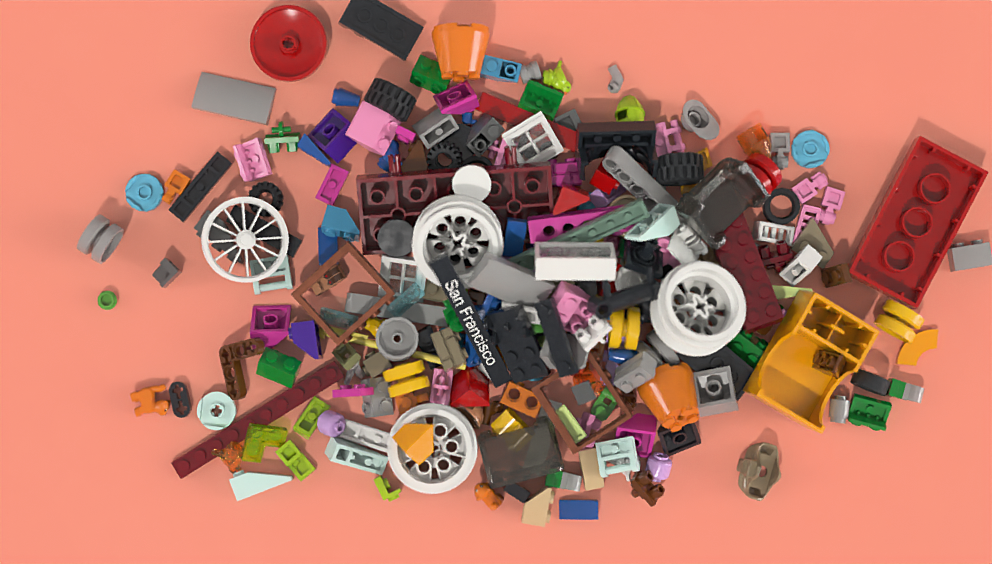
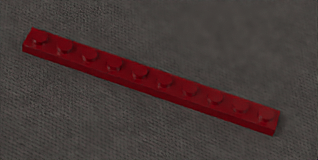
M336 361L331 362L171 462L180 479H183L345 377Z

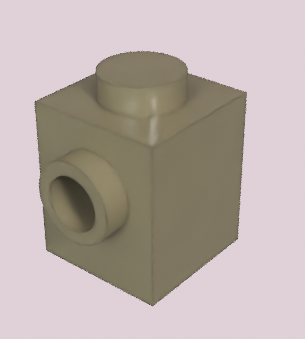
M372 351L364 356L366 360L363 361L364 366H362V369L367 377L371 375L374 378L393 367V365L380 352Z

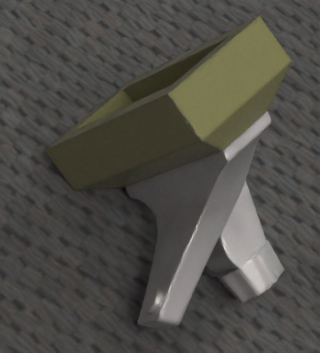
M349 342L345 345L341 343L332 352L340 364L347 370L344 380L345 385H349L354 373L361 379L366 375L359 365L361 356Z

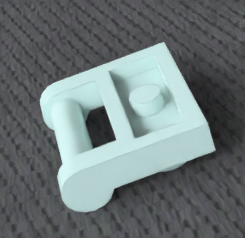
M288 255L285 256L279 268L268 276L285 275V280L260 284L259 281L253 282L255 295L261 294L264 291L287 288V290L293 289ZM277 257L262 258L260 260L265 268L268 269ZM257 260L249 261L252 276L264 271Z
M634 436L595 443L599 471L602 478L608 477L609 474L625 471H640ZM627 457L630 459V463L610 467L606 465V461Z

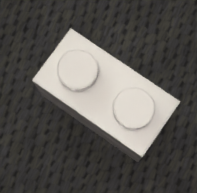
M808 244L786 264L779 275L794 287L812 272L823 257Z

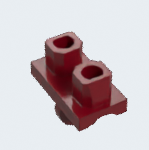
M785 240L775 242L776 251L770 252L769 246L766 244L758 246V252L767 270L774 269L776 273H780V267L786 266L785 260L794 258L793 252Z

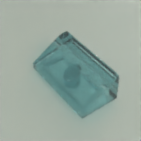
M414 282L390 303L387 309L394 317H400L425 295V292Z
M321 307L320 316L327 324L346 329L359 319V316L326 307Z

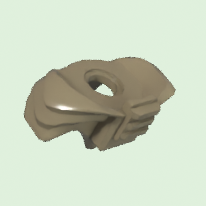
M767 442L754 444L747 449L744 459H739L737 471L740 472L738 485L749 498L758 501L763 500L770 489L781 478L778 448L773 444ZM761 466H765L766 474L760 477Z

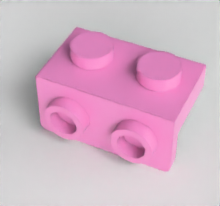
M255 138L246 143L233 146L234 156L238 162L240 175L244 182L256 181L273 174L261 138Z

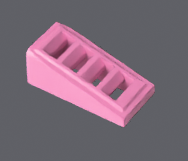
M805 204L801 205L793 243L801 233V227H805L807 224L803 222V219L809 220L812 217L805 215V212L814 213L812 218L818 225L821 208Z

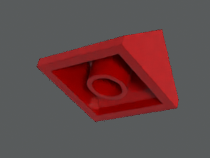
M562 181L553 204L554 216L590 201L588 191Z
M466 366L465 370H461L453 376L451 407L490 406L489 378L475 367Z

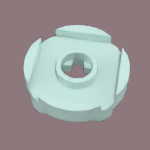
M211 392L199 401L197 416L206 428L221 430L230 426L234 421L236 405L234 400L226 393ZM216 405L219 406V409H222V413H219L218 416H215V413L212 412V408H216Z

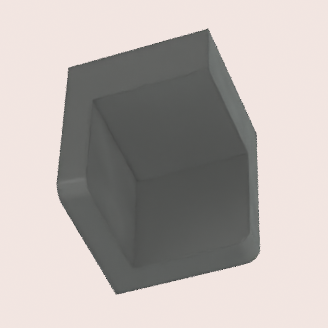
M575 109L554 118L555 123L577 131V123H582Z
M164 258L160 262L161 266L152 274L162 288H166L182 273L168 258Z

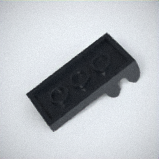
M350 0L338 22L343 28L352 30L357 36L366 38L406 61L424 28L378 0Z
M523 304L491 311L486 314L483 322L484 329L492 330L490 343L491 345L499 346L514 383L550 374V369L540 357L541 347Z
M725 345L718 351L705 356H688L679 352L676 353L695 372L730 366L737 401L745 393L742 390L754 371L752 367Z

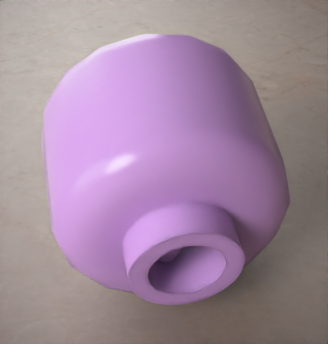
M332 410L324 411L317 420L318 430L329 437L340 436L346 426L344 416Z
M655 452L654 455L648 457L645 471L650 470L653 474L654 482H661V480L668 479L672 461L667 454Z

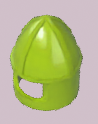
M631 95L623 97L615 111L616 122L644 121L645 111L639 101Z

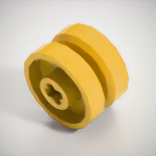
M887 299L882 307L887 315L878 314L873 322L874 325L896 339L911 344L916 337L912 329H920L925 321L924 318L908 307Z
M629 307L626 312V318H624V309L612 313L609 324L613 329L608 332V348H619L622 337H624L625 349L636 350L640 335V308Z
M423 360L412 363L406 362L382 372L385 382L398 381V384L387 388L390 398L431 386L428 376L415 377V374L425 370Z

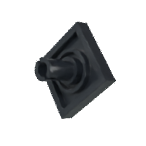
M625 239L623 268L646 275V267L650 265L654 271V278L660 279L663 275V252L660 251L661 246H658V241L656 239H649L647 241Z

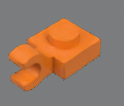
M174 169L164 184L168 190L162 197V200L170 205L176 193L181 195L191 182V179Z
M414 391L395 396L399 414H403L418 406L417 403L430 400L428 392L415 396Z

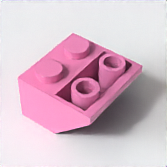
M561 280L551 298H554L564 329L575 334L579 328L585 329L589 319L593 316L587 309V301L590 296L578 286Z

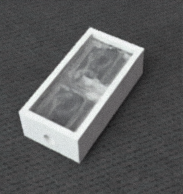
M535 242V279L615 280L616 255L613 242Z

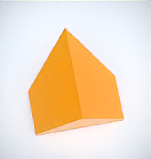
M406 423L392 437L400 448L418 465L434 451L433 424Z

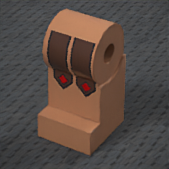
M340 264L333 266L311 288L316 296H319L346 279L347 276Z

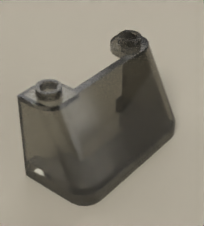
M725 158L676 205L675 209L711 248L717 250L725 244L727 236L724 231L748 207L759 208L763 206L770 195L746 162L734 158Z
M547 416L536 418V422L532 426L498 435L492 433L491 430H487L477 436L490 488H498L545 476L565 468L554 424Z

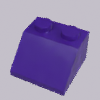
M333 108L308 134V137L337 163L345 158L347 153L357 144V142L345 135L351 122Z
M311 320L291 323V328H288L289 339H292L294 344L314 359H323L317 322Z

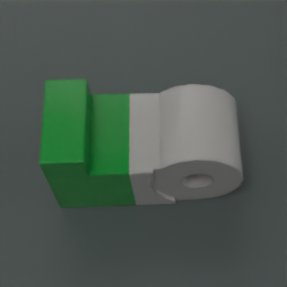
M894 378L888 379L890 385L886 392L887 396L921 403L925 388Z
M548 467L545 486L580 492L583 476Z

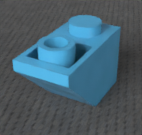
M485 55L480 77L499 82L518 83L522 64Z
M327 205L321 225L322 233L329 237L338 236L346 241L359 242L360 231L347 210Z

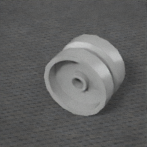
M99 214L82 233L77 249L86 255L91 253V259L102 264L118 246L124 234V229L117 224L110 225V220Z
M392 317L385 320L379 326L376 333L377 348L380 354L390 361L402 362L409 359L415 353L418 346L416 327L409 320L402 317ZM394 336H395L396 338H397V336H400V337H401L400 342H395L394 339H393Z
M654 329L646 335V339L651 347L642 340L637 343L635 350L637 354L642 351L647 352L656 359V368L664 365L662 361L666 364L669 363V366H676L680 362L673 349L668 347L659 338Z

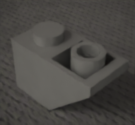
M484 113L472 126L465 145L477 157H480L505 129L492 116Z

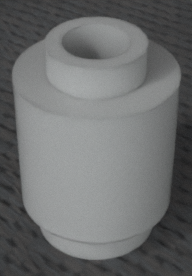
M835 395V399L831 398L829 408L830 422L846 423L850 401L846 400L847 396Z

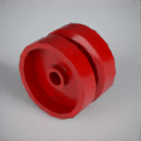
M752 153L732 173L731 179L735 189L744 198L760 203L765 201L781 183L782 175L778 166L770 158L763 154Z

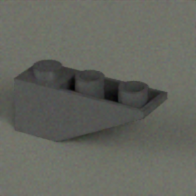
M209 210L205 212L194 227L198 231L196 235L200 238L205 221L211 213ZM216 216L213 223L229 230L226 222ZM213 225L210 227L208 236L210 241L233 240L231 234ZM219 242L213 243L211 246L221 252L222 250L227 251L236 243ZM236 247L227 253V258L233 262L238 248ZM239 254L235 264L237 261L241 264L244 262L241 254Z

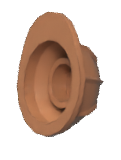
M481 406L454 407L469 420L473 428H480L484 418Z

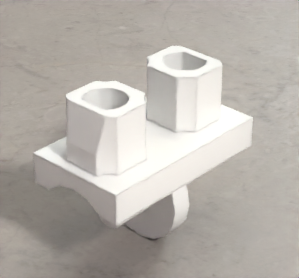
M593 315L589 319V326L585 330L579 328L575 332L577 340L585 351L588 352L599 341L602 344L607 342L604 336L613 328L606 319L601 320Z

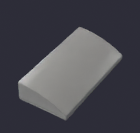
M202 72L191 107L195 110L268 126L276 88Z
M487 251L466 283L467 286L506 302L523 304L530 307H535L534 303L545 300L555 287L552 280H536L534 271Z

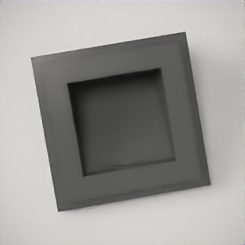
M589 380L571 387L578 405L597 398Z

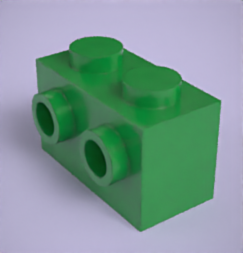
M266 347L259 359L256 374L292 388L299 374L302 361Z

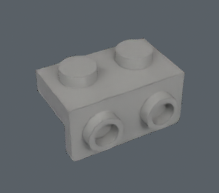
M384 377L362 379L361 384H365V387L374 388V395L362 396V411L365 418L393 415V402L387 390L391 386L390 382H385Z

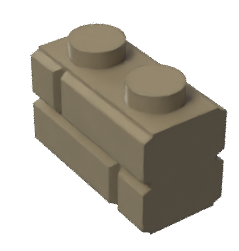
M447 327L430 335L445 373L467 364L465 359L469 357L465 347L460 348L458 343L461 340L459 332H454L450 327Z

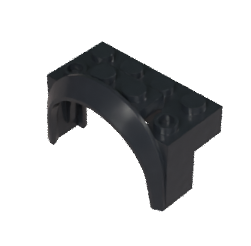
M655 122L577 123L575 157L579 179L585 181L584 169L586 165H589L595 159L603 158L612 146L621 147L635 161L641 163L652 178L657 177L658 156L655 148Z

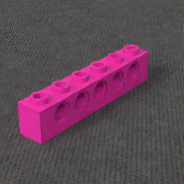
M624 205L562 212L555 216L554 214L529 216L527 218L531 244L546 242L568 232L563 230V226L566 223L572 224V229L581 226L585 221L594 220ZM634 223L624 229H621L613 233L612 235H622L624 234L623 232L629 231L637 223ZM546 226L554 228L553 232L549 234L545 233L543 229Z

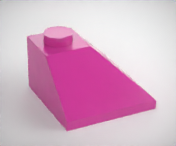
M467 80L433 96L442 114L470 113L480 106L478 98Z
M291 305L253 306L250 337L261 338L264 341L265 348L272 349L289 335Z
M637 413L617 426L615 439L634 436L636 453L639 457L648 458L651 455L656 435L657 418L654 415Z

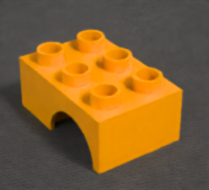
M799 290L742 391L801 426L822 434L826 428L822 422L823 413L831 394L846 376L858 371L880 331L816 292ZM822 350L840 354L845 358L847 362L839 379L830 377L812 368L814 364L813 358L816 353Z

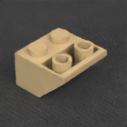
M545 486L527 498L523 506L522 523L545 527V523L550 522L551 510H548L549 503L553 504L555 494L551 487Z

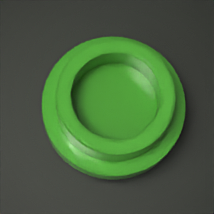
M103 291L98 296V305L104 310H111L117 304V297L111 291Z

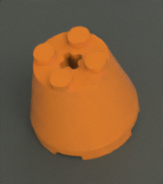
M457 22L434 26L432 40L442 79H453V82L457 83L465 82V79L479 80L489 41V27L477 23H471L470 27V25L458 24Z
M681 362L677 366H669V363L661 365L655 369L654 378L637 387L638 394L661 425L664 428L670 429L671 432L679 431L682 426L699 420L694 375L688 364Z

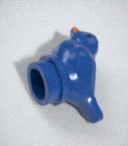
M392 140L385 155L380 157L377 163L386 172H389L388 155L393 154L395 162V154H400L399 143L396 140Z

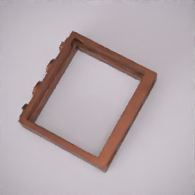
M348 241L293 291L291 295L337 345L341 343L345 345L353 338L351 334L355 330L360 332L367 325L365 321L369 317L374 319L381 312L379 308L383 304L388 306L396 299L393 295L397 292L360 251ZM350 252L387 294L339 337L302 295Z
M591 350L587 359L590 360L624 414L578 444L575 443L574 438L542 390L543 387L559 378L558 372H555L531 388L573 455L633 417L631 413L634 411L628 401H623L621 389L612 384L610 381L612 378L607 368L603 370L599 364L602 362L596 352L592 353Z

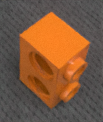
M509 381L500 403L536 418L541 407L538 399L535 407H528L526 404L528 397L533 396L536 398L532 390L523 388L524 383H514V381L512 383ZM513 388L518 389L520 392L519 398L515 400L511 399L508 395L509 391Z

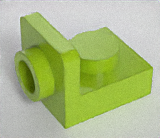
M381 475L374 479L383 501L388 499L390 502L399 497L398 493L402 491L401 488L389 492L388 489L391 486L387 478L383 479Z

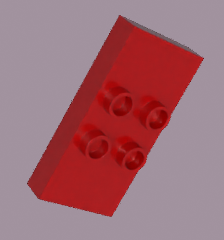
M922 136L915 138L848 264L851 277L910 309H917L989 172Z

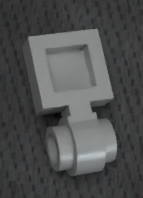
M770 133V153H776L775 156L771 157V160L780 170H784V168H788V156H784L783 153L790 152V133Z

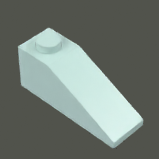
M663 203L657 204L649 212L650 217L639 221L624 235L625 239L644 241L669 236L680 226L675 206Z
M330 437L324 452L332 462L379 475L383 474L388 462V456L339 437Z
M244 470L233 474L234 478L229 479L236 500L239 501L293 480V476L251 471L245 473Z

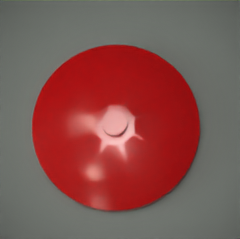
M281 5L268 10L257 20L250 36V50L255 63L267 76L282 82H295L309 77L320 67L327 51V37L321 22L313 13L296 5Z

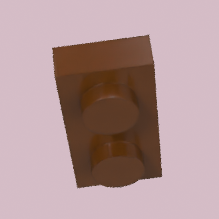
M847 263L821 270L825 288L852 282Z

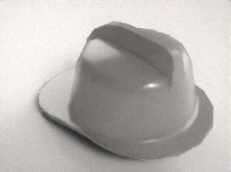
M698 100L687 101L683 106V113L681 114L683 127L705 140L715 139L720 130L716 119Z

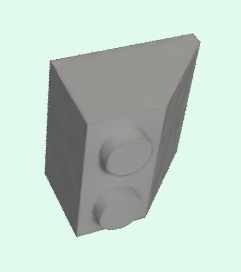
M730 366L693 373L700 417L739 410Z

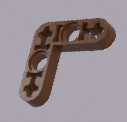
M259 337L225 345L219 350L227 392L232 400L243 399L247 394L240 360L260 355L264 352L265 344ZM256 345V348L251 349V346ZM240 346L244 349L243 355L240 353ZM231 368L235 371L234 377L231 374Z

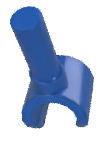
M473 113L462 114L463 124H475L478 120L472 119Z

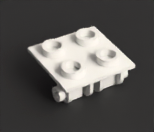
M684 223L674 230L667 247L669 252L681 264L697 261L700 254L705 255L708 252L707 245L702 240L700 241V237L697 236L688 224L685 225Z

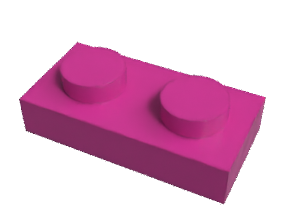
M398 125L395 131L396 136H398L397 139L406 145L409 142L413 143L416 139V134Z
M331 164L315 198L334 206L350 172Z
M355 384L354 388L351 385H340V389L332 390L333 398L374 395V388L365 387V384Z

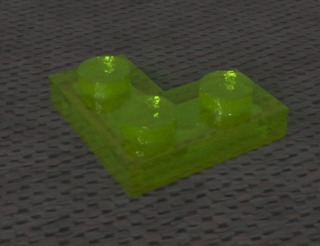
M249 423L241 460L261 463L265 446L280 448L285 444L288 433L287 428Z

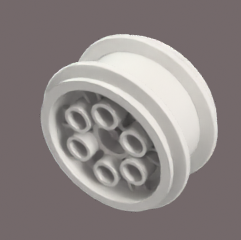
M466 195L442 197L429 204L416 221L412 239L414 260L422 274L440 287L441 285L429 265V261L444 253H447L449 259L451 255L455 254L461 257L458 261H452L451 259L450 261L465 289L472 288L467 286L466 283L486 251L502 257L503 239L500 223L494 212L476 198ZM451 215L452 222L449 223L445 216ZM463 216L466 221L458 224L455 222V218ZM471 217L476 219L474 223L468 224ZM444 223L448 228L445 231H440L437 229V225ZM473 228H479L481 233L475 236L470 231ZM428 233L439 236L435 239H427ZM461 239V245L457 244L454 246V240L458 241ZM477 241H489L488 247L480 245ZM441 242L445 247L442 250H438L434 245ZM470 247H476L478 249V252L476 254H470L468 252V249ZM466 257L471 262L472 267L465 268L464 259Z
M690 261L675 267L660 282L661 287L658 299L650 302L651 322L659 338L671 349L688 356H705L721 349L738 334L746 315L745 296L737 280L724 268L707 261ZM682 283L685 292L683 293L677 285ZM705 288L711 291L708 295H703ZM674 299L679 300L680 305L675 304ZM718 311H722V312H723V316L716 315V314H714V313H715V312H718ZM708 320L712 322L713 327L708 325ZM690 328L695 329L697 334L690 331Z
M436 403L421 404L405 412L392 427L387 444L388 460L398 479L409 488L427 494L443 493L461 484L474 467L478 449L476 434L469 420L457 409ZM433 417V442L435 446H438V449L435 450L434 457L433 453H431L424 460L429 463L430 468L427 472H423L416 463L410 469L406 462L412 460V458L400 448L392 437L406 423L427 424L425 418ZM436 426H444L446 429L445 435H436ZM456 427L460 434L449 439L447 435ZM450 441H454L457 444V450L454 452H450L446 448V444ZM450 455L462 457L460 463L457 464L449 458ZM441 459L447 460L449 462L448 469H440L438 462ZM432 468H437L439 478H431Z

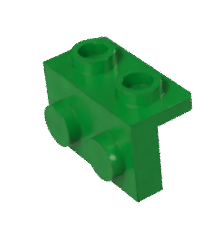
M420 55L412 70L409 82L434 94H438L447 89L452 79H442L438 62Z
M528 80L518 107L533 114L541 111L546 119L553 122L564 94L539 82Z
M741 327L738 334L726 346L750 367L755 369L768 346V342L758 338L753 332L745 335L743 327Z
M854 393L849 406L848 421L856 426L863 425L875 431H886V421L892 404Z

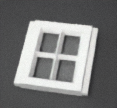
M541 111L501 134L510 150L511 146H517L518 163L546 162L564 151Z
M382 254L380 274L397 292L393 295L396 298L395 300L423 303L424 298H422L425 289L426 277L419 270L414 257H393ZM379 285L378 296L382 298L387 293Z

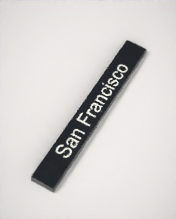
M447 253L429 261V265L495 388L513 380L496 346L491 345L490 335L487 329H484L483 322Z

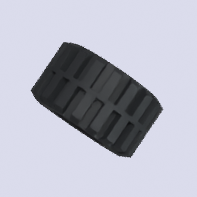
M374 78L364 97L365 102L389 113L401 122L407 121L417 102L415 97L409 92L381 78Z
M677 152L658 157L656 181L660 185L685 186L697 184L704 180L703 156L701 154Z

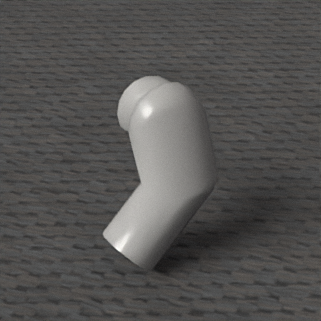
M613 65L608 68L612 76L611 82L608 84V91L617 93L620 91L624 79L617 65Z

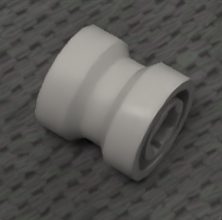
M536 60L530 62L529 65H522L520 77L523 84L528 83V80L542 78Z

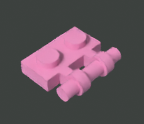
M678 120L670 121V129H666L665 122L655 124V148L658 157L676 151L684 152L686 149L685 143H682L680 134L682 130L678 125ZM668 135H673L675 145L670 146Z

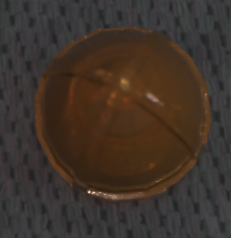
M761 123L756 124L736 137L744 151L743 153L747 156L752 153H759L771 159L772 144L770 136L768 137Z

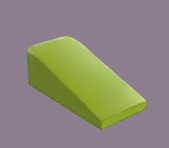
M314 396L293 426V430L309 440L317 428L318 417L324 411L329 410L331 406Z

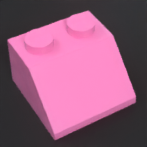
M362 101L345 135L370 152L384 156L401 122L389 113Z

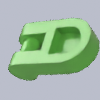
M607 386L604 387L601 395L598 396L591 408V414L595 415V418L600 421L606 420L618 404ZM605 397L611 400L609 406L603 402Z

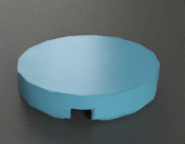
M814 130L798 134L791 145V155L794 161L799 166L807 169L822 165L830 152L826 137Z
M150 174L134 176L129 180L125 188L127 202L138 211L148 212L156 209L161 204L162 197L164 196L162 183Z

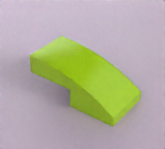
M288 440L275 451L301 482L316 470L314 465L291 440Z

